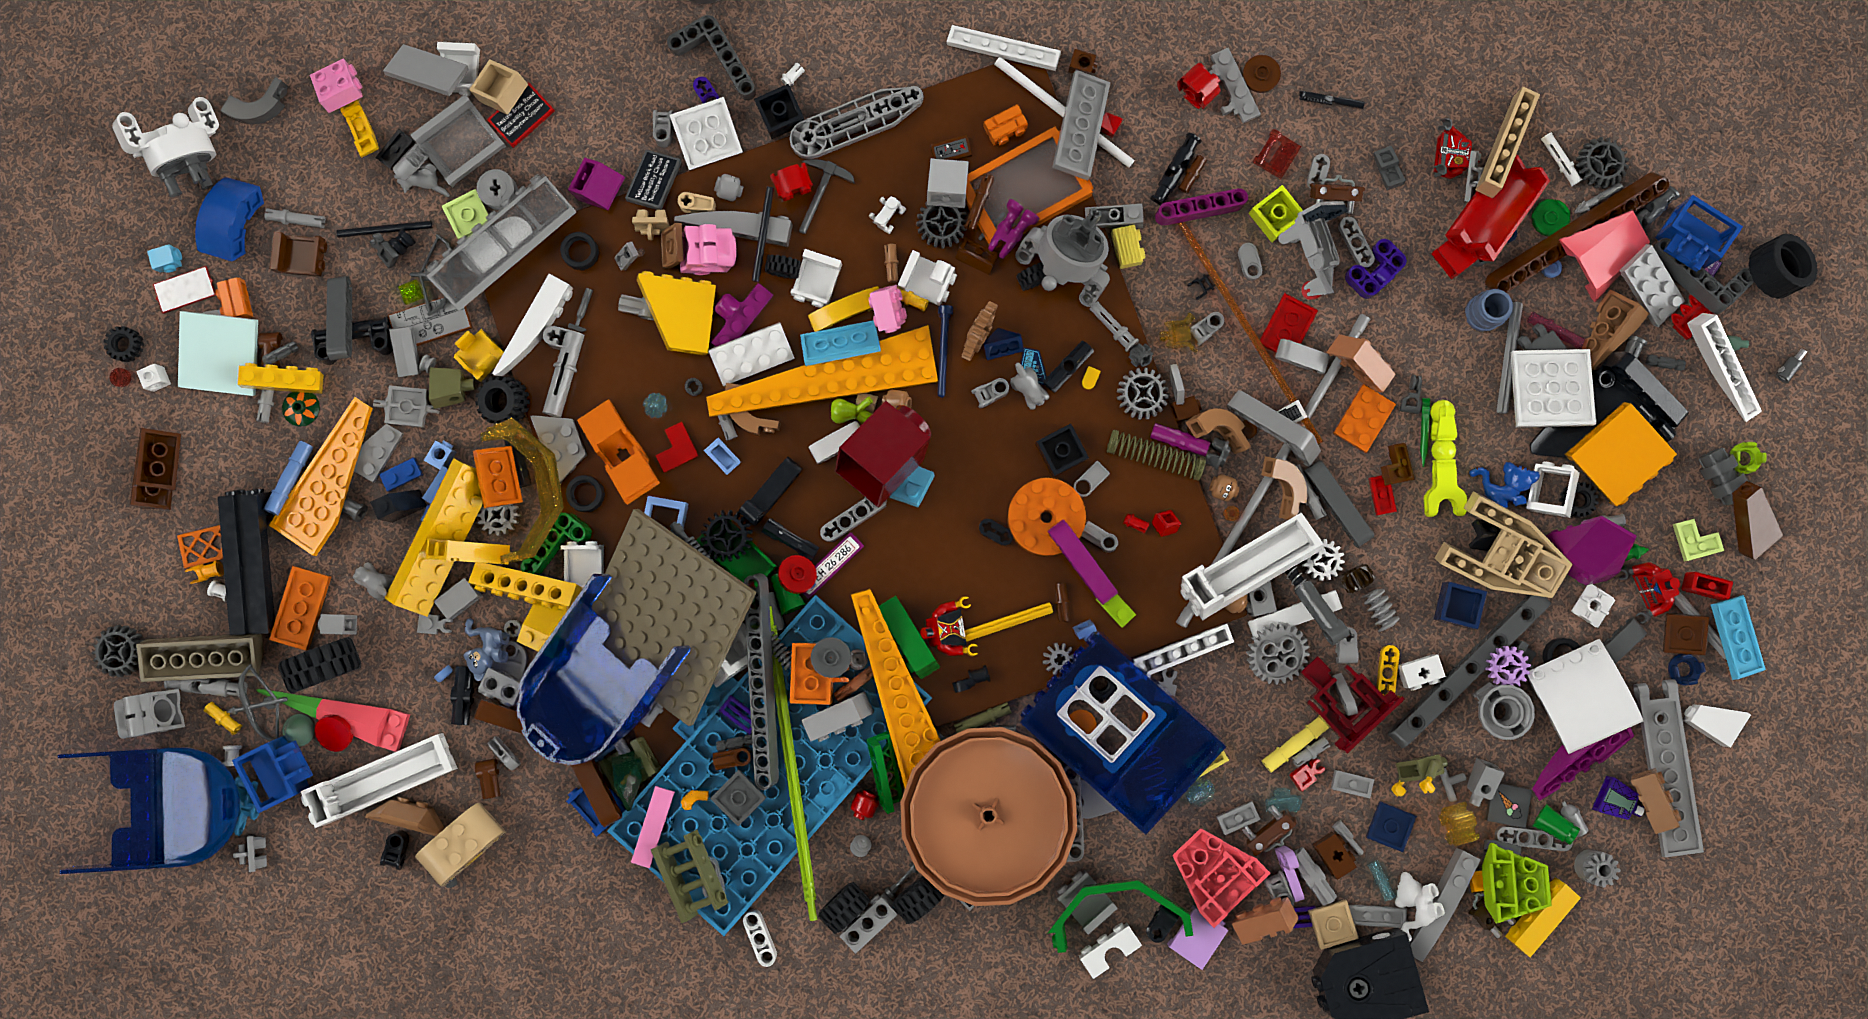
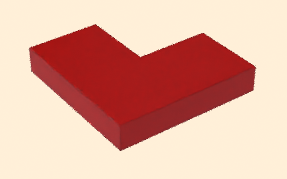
M683 422L665 429L672 448L655 455L664 473L699 457Z

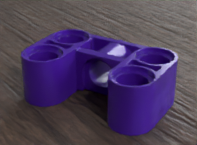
M1381 239L1372 247L1374 258L1381 264L1371 274L1361 265H1354L1345 274L1346 282L1362 298L1369 299L1373 297L1406 265L1405 255L1388 239ZM1383 246L1386 252H1380L1378 247ZM1392 259L1398 260L1399 267L1393 265ZM1353 271L1358 273L1359 279H1354L1351 273ZM1365 285L1371 286L1372 293L1365 290Z

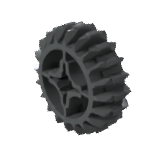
M1599 137L1597 140H1590L1589 143L1583 145V149L1579 150V156L1576 157V161L1580 163L1576 164L1575 168H1581L1578 174L1584 175L1582 181L1589 180L1588 186L1594 183L1595 188L1600 186L1602 189L1608 186L1613 187L1622 180V177L1626 176L1627 172L1625 170L1629 168V165L1626 163L1630 158L1624 157L1627 151L1621 150L1623 145H1616L1617 140L1611 142L1610 137L1606 139ZM1593 150H1601L1598 156H1590ZM1615 169L1611 176H1604L1607 170Z
M926 202V208H920L923 214H917V218L920 221L916 222V225L920 227L918 233H924L921 236L922 240L928 238V245L934 241L935 248H937L938 243H941L942 249L945 248V243L952 247V240L956 244L959 243L957 236L963 238L964 234L961 231H967L964 228L967 219H964L966 212H961L963 208L927 205ZM944 209L952 212L957 219L948 217ZM939 210L936 217L927 220L932 212ZM941 215L943 216V220L945 222L943 226V231L941 230L940 226ZM957 225L953 233L945 236L948 228ZM928 226H931V228H936L939 231L940 236H937L930 232Z
M121 625L108 627L107 631H101V636L95 638L98 643L92 645L96 650L91 652V654L96 655V658L92 661L99 662L96 668L102 669V673L109 674L111 677H123L124 675L128 676L132 672H136L138 670L137 666H139L136 644L144 641L139 640L142 634H136V629H130L129 626L122 627ZM120 635L127 640L120 643L115 640V637ZM113 660H118L119 662H122L124 665L118 667L111 662Z

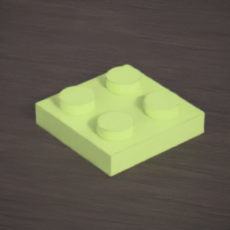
M476 189L442 205L458 240L464 235L468 237L472 234L471 229L478 223L481 225L487 221L486 216L489 214Z

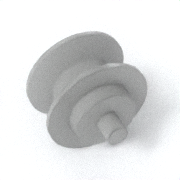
M857 835L850 844L851 852L857 857L866 856L871 849V841L864 835Z

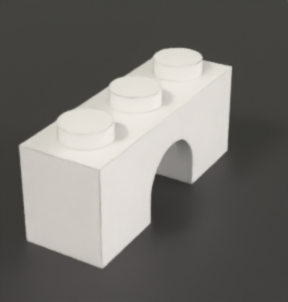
M1123 923L1118 924L1113 928L1114 932L1108 936L1107 934L1100 936L1096 940L1098 943L1092 947L1088 945L1080 951L1082 954L1079 955V958L1093 979L1109 969L1105 961V953L1108 949L1113 947L1119 948L1125 956H1128L1142 946L1127 923L1124 925Z

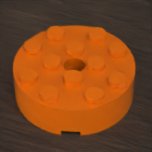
M1040 478L1025 484L1013 497L1008 509V527L1015 542L1025 551L1039 556H1054L1061 554L1062 551L1047 531L1063 519L1076 536L1080 538L1086 523V511L1080 495L1069 484L1054 478ZM1046 512L1051 515L1049 523L1041 520L1042 513Z

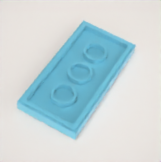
M874 321L800 335L805 366L881 351Z
M1744 595L1710 604L1732 680L1766 670Z

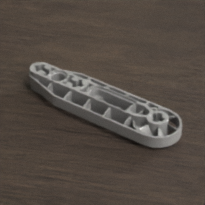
M917 86L880 89L797 123L791 130V147L799 157L814 159L895 127L920 107L924 99L923 92ZM891 93V95H888L881 99H875V96H878L880 94ZM870 98L873 99V102L863 105L861 107H858L857 105L858 103L868 100ZM898 101L901 103V106L893 107L892 103ZM855 105L856 109L846 113H840V110ZM879 109L882 113L879 114L876 110ZM835 112L838 113V116L823 122V117ZM900 116L896 121L886 125V120ZM882 122L883 127L868 132L867 128ZM829 129L831 134L827 135L826 130ZM865 129V134L853 139L850 138L851 134ZM821 132L825 134L824 136H818ZM847 136L848 141L833 146L832 142ZM810 137L812 141L807 142L806 138ZM817 145L821 146L822 149L819 150L818 148H816Z

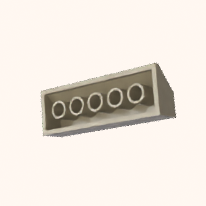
M253 633L245 635L146 639L136 644L141 682L240 677L249 664L253 665L252 667L259 675L264 654L262 634ZM249 669L245 676H255V675H254V674L252 673V671Z

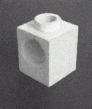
M152 364L136 371L143 389L154 392L171 384L165 368L160 365Z

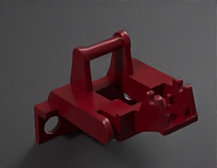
M1317 656L1301 671V676L1309 685L1317 689L1310 698L1322 710L1310 700L1306 704L1339 737L1333 744L1342 753L1348 754L1399 706L1405 698L1397 696L1392 690L1383 695L1362 673L1357 674L1350 666L1346 665L1344 666L1345 671L1353 678L1348 687L1362 701L1359 702L1360 705L1357 707L1358 714L1345 717L1335 707L1338 702L1326 691L1337 679L1328 674L1331 670ZM1365 710L1369 711L1355 725L1352 724Z

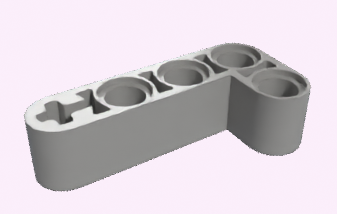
M865 497V499L825 524L820 530L821 537L827 542L837 540L884 509L887 500L878 508ZM859 507L867 509L865 516L859 517L856 511ZM844 517L850 518L851 524L849 527L844 528L841 526L840 522ZM837 523V526L842 531L839 533L838 530H835L832 533L833 537H825V534L827 533L826 529L829 528L830 530H833L834 528H836L833 524Z

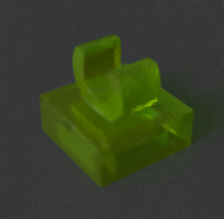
M416 279L398 286L406 305L424 298Z

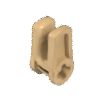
M683 192L678 196V204L685 213L715 211L716 203L712 197ZM687 200H690L691 203H688L687 206H685L684 203H686Z

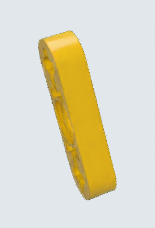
M1386 645L1380 651L1376 688L1380 692L1385 690V684H1381L1382 681L1392 682L1391 685L1387 684V690H1392L1394 693L1396 691L1400 653L1398 648L1393 645ZM1389 649L1394 653V656L1390 657V662H1394V666L1384 665V661L1388 662V656L1385 655V652L1389 651ZM1387 667L1392 670V676L1389 679L1384 678L1382 674L1383 670Z

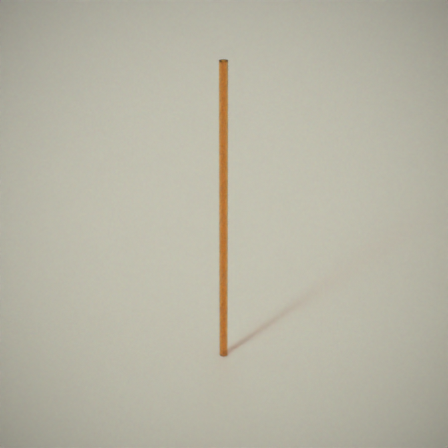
M1185 222L1177 223L1290 404L1297 401ZM1308 416L1301 420L1306 429L1315 436L1318 445L1324 442Z

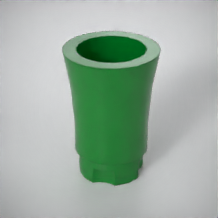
M778 574L770 578L781 615L790 614L806 606L800 594L790 593L781 586Z
M1547 803L1532 827L1542 830L1569 845L1573 843L1580 831V828L1574 826V823L1561 816Z

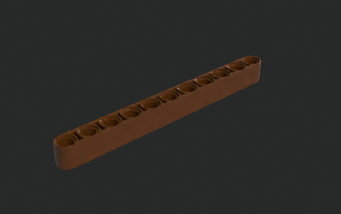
M1654 172L1648 173L1490 273L1485 280L1486 287L1489 289H1499L1506 293L1567 255L1559 239L1592 228L1596 224L1607 222L1609 219L1631 210L1637 211L1665 193L1670 186V180Z

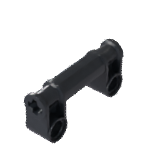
M386 316L384 319L375 321L369 319L352 323V340L370 337V344L374 350L382 355L390 354L393 348L389 329H392L389 317ZM313 329L311 331L314 356L326 365L334 364L337 360L331 361L328 356L323 358L326 352V329L319 331ZM385 341V345L379 348L380 343Z

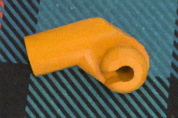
M691 790L682 798V808L690 810L697 800L708 801L709 791Z

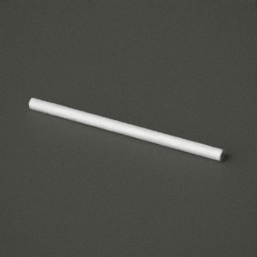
M999 57L994 65L1064 117L1065 106L1003 58ZM1099 134L1097 144L1130 168L1135 160Z

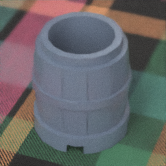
M1499 289L1481 292L1474 296L1466 305L1467 323L1473 329L1480 332L1493 330L1501 326L1510 317L1513 310V302L1506 292Z

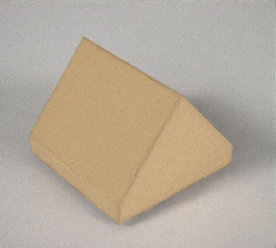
M867 393L858 394L856 406L869 396L873 403L865 410L873 414L878 396Z

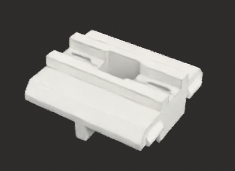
M1591 584L1586 586L1571 611L1598 628L1605 616L1609 614L1608 611L1615 600L1609 594ZM1592 601L1597 603L1594 610L1590 608Z

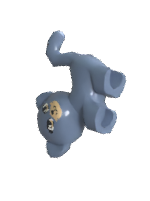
M469 618L465 623V633L469 637L480 635L483 647L467 651L464 654V658L467 661L469 670L474 674L475 680L482 681L487 669L492 668L493 660L498 663L507 662L508 652L502 651L501 645H508L510 635L507 632H502L492 627H479L473 630L474 620Z

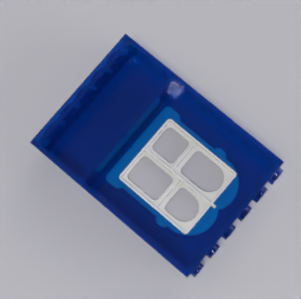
M1100 630L1097 633L1093 631L1086 639V646L1084 648L1080 646L1073 654L1074 659L1071 662L1067 660L1060 668L1059 672L1061 673L1059 676L1054 675L1047 683L1048 688L1045 691L1041 689L1034 697L1033 705L1028 704L1022 710L1020 723L1139 830L1147 835L1227 746L1218 734ZM1097 676H1105L1117 685V690L1104 704L1098 702L1089 691L1091 680ZM1123 695H1128L1148 713V718L1136 731H1131L1110 711ZM1075 700L1086 701L1103 716L1102 722L1090 734H1086L1068 716V707ZM1109 725L1116 727L1127 738L1126 742L1114 755H1110L1096 742V739Z

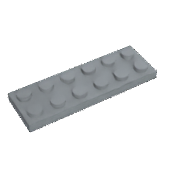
M1075 70L1052 168L1088 181L1092 172L1110 82Z

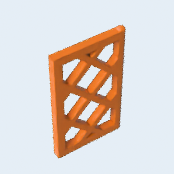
M220 525L177 535L184 568L223 559L222 548L220 550L212 545L217 535L221 537V533H219ZM212 531L214 535L209 543L200 538L202 533ZM193 536L195 539L189 547L184 545L183 538ZM198 540L207 545L201 555L192 550ZM209 548L218 552L217 556L207 559L204 556ZM190 552L199 557L196 562L188 563L187 556Z

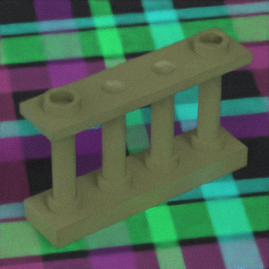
M697 829L684 835L685 841L670 847L667 841L651 849L681 923L697 916L698 909L712 904L716 911L728 904L726 894L722 889L703 844L702 837ZM689 849L693 860L677 865L674 854ZM697 867L701 878L685 884L681 873ZM705 886L709 897L693 903L689 891Z

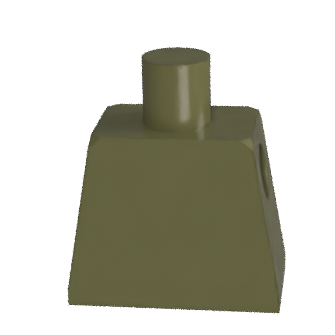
M430 368L429 400L434 409L462 403L465 401V391L476 389L475 380L465 379L460 369Z

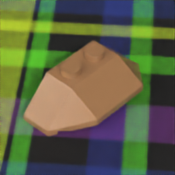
M398 796V798L389 800L367 813L365 817L437 836L445 829L434 808L428 807V803L423 801L409 802L410 798Z

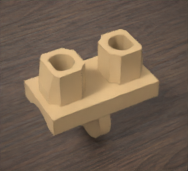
M638 210L636 217L632 219L635 231H641V235H648V240H653L654 235H660L661 231L670 227L665 210H656L655 217H649L647 210Z

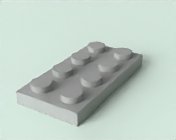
M1646 244L1619 270L1640 305L1649 313L1647 317L1656 327H1659L1685 302L1652 245Z

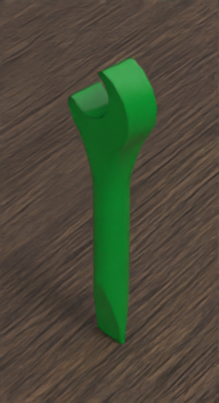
M1422 398L1420 440L1422 467H1424L1428 452L1430 398Z

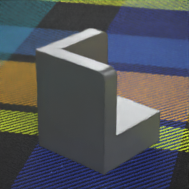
M1516 641L1513 647H1517L1516 651H1524L1522 656H1528V660L1525 662L1530 664L1536 656V652L1528 648L1529 644L1526 642ZM1531 665L1530 667H1527L1526 669L1532 670V668H1533L1534 666Z

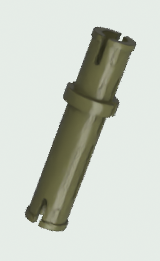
M1008 702L993 709L990 707L986 712L954 724L957 733L969 728H978L990 722L995 723L997 719L1012 714Z

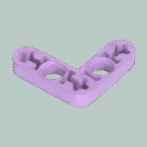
M1285 845L1275 848L1282 872H1285V878L1294 902L1303 900L1304 895L1294 870L1299 867L1294 851Z

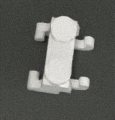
M892 196L887 201L881 197L879 201L885 206L877 216H874V213H870L869 217L874 220L873 223L878 228L890 234L894 227L892 225L887 227L886 224L896 209H899L898 213L902 215L906 208Z

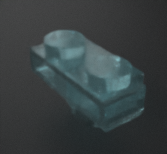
M1285 787L1277 788L1273 791L1274 797L1265 799L1266 811H1269L1268 809L1272 805L1279 812L1285 809H1289L1290 812H1296L1302 806L1301 795H1290L1289 789Z

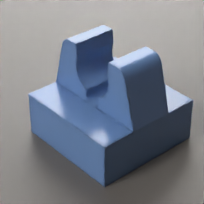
M1090 619L1072 627L1076 636L1079 639L1084 638L1087 644L1095 641L1092 633L1097 630Z

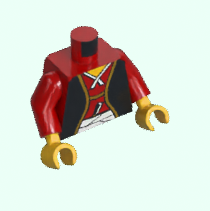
M966 596L961 597L957 602L954 600L939 605L933 611L932 617L926 619L927 627L921 628L920 631L923 639H929L930 646L937 647L938 651L948 656H961L964 653H967L969 656L978 654H973L969 650L970 647H978L976 644H971L964 648L967 644L961 609L957 607L969 608L971 604L963 606V599L969 598Z

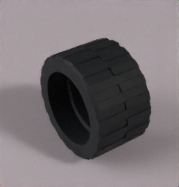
M1785 233L1756 247L1749 256L1750 275L1757 287L1764 294L1769 295V297L1776 299L1787 297L1810 286L1816 279L1818 272L1817 262L1812 249L1804 240L1793 234Z

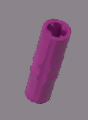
M1155 423L1150 438L1169 444L1172 447H1178L1181 450H1187L1204 457L1210 446V441L1195 438L1187 432L1172 429Z

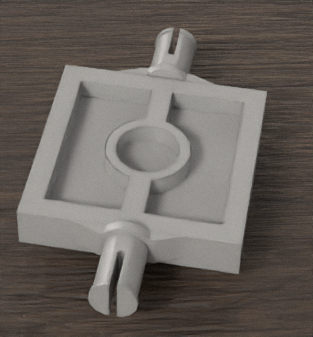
M389 385L386 399H374L373 407L384 408V423L424 428L426 415L428 413L439 414L440 408L433 410V406L428 404L429 390Z

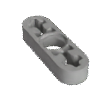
M1345 217L1339 222L1338 229L1356 264L1361 265L1365 269L1369 268L1374 263V255L1356 220L1352 217ZM1345 222L1352 224L1350 230L1352 233L1356 231V234H1353L1351 237L1347 236L1350 234L1348 228L1344 229ZM1353 238H1358L1361 241L1359 248L1352 246L1351 240ZM1365 248V250L1362 253L1364 257H1369V260L1367 261L1368 264H1366V262H1361L1363 256L1361 252L1358 255L1356 252Z
M1342 673L1332 675V677L1337 679L1334 687L1347 716L1358 714L1355 700Z

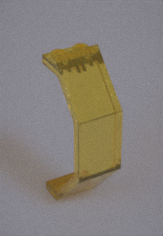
M510 418L501 423L494 424L493 427L486 428L487 431L480 434L481 441L507 440L532 462L541 511L520 550L500 556L501 564L535 557L564 508L555 454L517 421Z

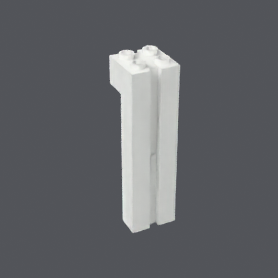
M1300 513L1206 569L1201 565L1182 576V590L1180 592L1185 600L1189 599L1192 602L1191 609L1194 614L1204 620L1321 551L1323 542L1304 515Z
M444 733L432 736L332 780L321 782L301 791L302 803L305 807L309 806L311 812L308 815L310 823L315 828L330 824L458 769L448 749L449 746Z

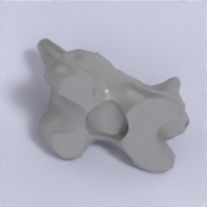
M430 163L422 164L407 180H402L396 174L394 175V178L397 179V182L403 188L404 193L411 186H418L424 189H432L446 197L450 196L446 189L437 185V169Z
M1016 363L1018 374L1011 378V387L1015 391L1023 393L1027 406L1034 410L1036 405L1041 406L1045 400L1049 399V394L1038 383V377L1033 368L1026 367L1024 369L1020 363Z
M369 562L365 563L364 567L357 568L353 575L354 581L367 588L370 596L378 601L385 599L387 590L394 580L392 575L378 573Z

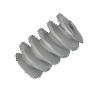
M1376 589L1361 597L1368 598L1364 605L1371 604L1367 611L1375 612L1371 618H1378L1375 626L1382 625L1378 632L1394 626L1400 619L1399 616H1393L1396 613L1395 609L1389 610L1392 603H1385L1389 599L1387 595L1382 596L1385 589Z

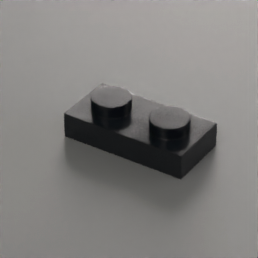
M398 129L375 158L393 171L395 164L410 150L415 141Z

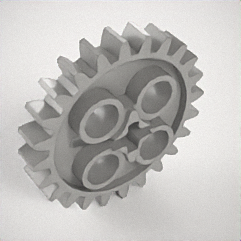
M1278 622L1277 627L1271 623L1270 629L1263 626L1264 632L1257 631L1258 637H1251L1254 644H1248L1252 649L1246 651L1250 656L1247 658L1250 664L1249 668L1262 681L1266 679L1269 684L1273 680L1278 685L1279 679L1286 683L1287 677L1292 681V675L1299 676L1298 669H1304L1302 663H1308L1304 658L1310 655L1306 651L1310 648L1306 643L1308 640L1300 630L1297 631L1298 629L1295 626L1291 627L1288 623L1284 627L1280 622ZM1289 639L1288 643L1283 645V642ZM1270 644V647L1264 650L1265 646ZM1289 657H1292L1289 662H1286ZM1274 662L1271 667H1267L1269 663Z

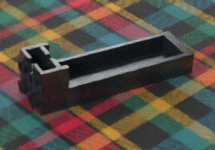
M264 488L247 491L245 489L227 491L225 495L218 496L230 635L270 633L275 622L266 516L273 514L263 510L272 492H264Z

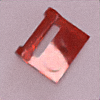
M1272 129L1269 139L1259 155L1255 156L1253 163L1277 178L1282 179L1302 146L1283 136L1278 130ZM1277 140L1281 144L1271 161L1267 163L1265 158Z

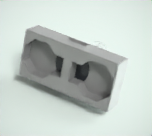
M628 242L614 258L622 271L626 270L637 257L643 256L645 251L641 248L636 249L632 242Z

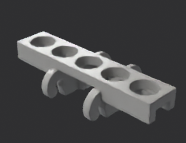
M1471 151L1464 201L1469 202L1474 196L1475 187H1477L1484 167H1478L1479 151ZM1474 171L1478 172L1477 181H1473Z

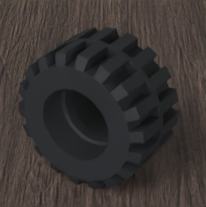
M496 376L490 377L489 380L482 382L483 386H479L478 390L480 392L476 393L478 401H475L476 406H479L477 409L478 413H482L481 417L487 420V422L499 425H513V423L520 422L519 419L525 417L524 412H528L527 404H530V400H527L529 393L525 392L527 388L525 385H521L522 382L515 380V378ZM504 391L507 396V404L501 410L498 405V399Z
M922 876L900 893L892 905L905 923L911 924L931 911L943 899L944 894Z
M855 882L848 883L820 910L818 917L834 934L839 933L866 908L870 898Z

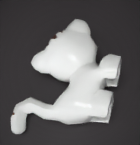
M1403 872L1397 886L1395 906L1399 908L1416 906L1415 921L1405 922L1401 930L1408 934L1410 942L1412 937L1409 934V929L1428 926L1435 919L1443 916L1445 911L1441 903H1433V899L1439 895L1435 884L1431 883L1422 887L1421 883L1414 880L1409 873Z

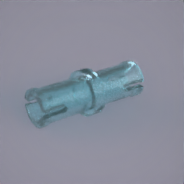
M1379 860L1367 864L1375 879L1374 884L1378 886L1384 901L1394 899L1396 895L1389 884L1390 879L1388 875H1385Z

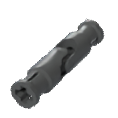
M1669 186L1665 193L1649 202L1636 214L1644 230L1668 209V205L1673 200L1678 199L1680 195L1674 187Z

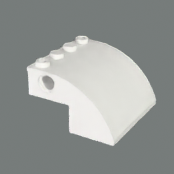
M1600 639L1529 670L1530 674L1527 675L1529 682L1546 710L1549 720L1568 754L1643 722L1641 713L1624 679Z

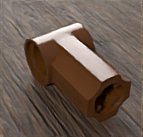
M280 332L259 333L258 346L261 349V367L266 366L262 361L264 355L283 346V344L281 345L283 336ZM280 360L271 365H277L280 368Z
M747 746L713 753L715 770L744 766L753 760V750ZM741 751L747 753V761L740 759L739 753Z
M496 758L475 762V773L480 780L483 799L501 796L498 782L499 769L496 766L498 761Z

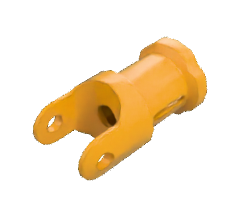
M215 560L211 564H200L185 570V572L193 570L198 576V579L191 581L190 584L206 581L210 577H221L224 575L223 565L219 560Z

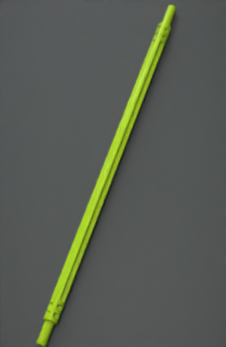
M770 606L771 632L773 631L778 636L777 626L774 625L772 606ZM774 654L772 655L774 694L804 899L808 906L809 920L815 921L818 920L815 906L816 893L782 662L779 663L777 661L779 658L776 659Z

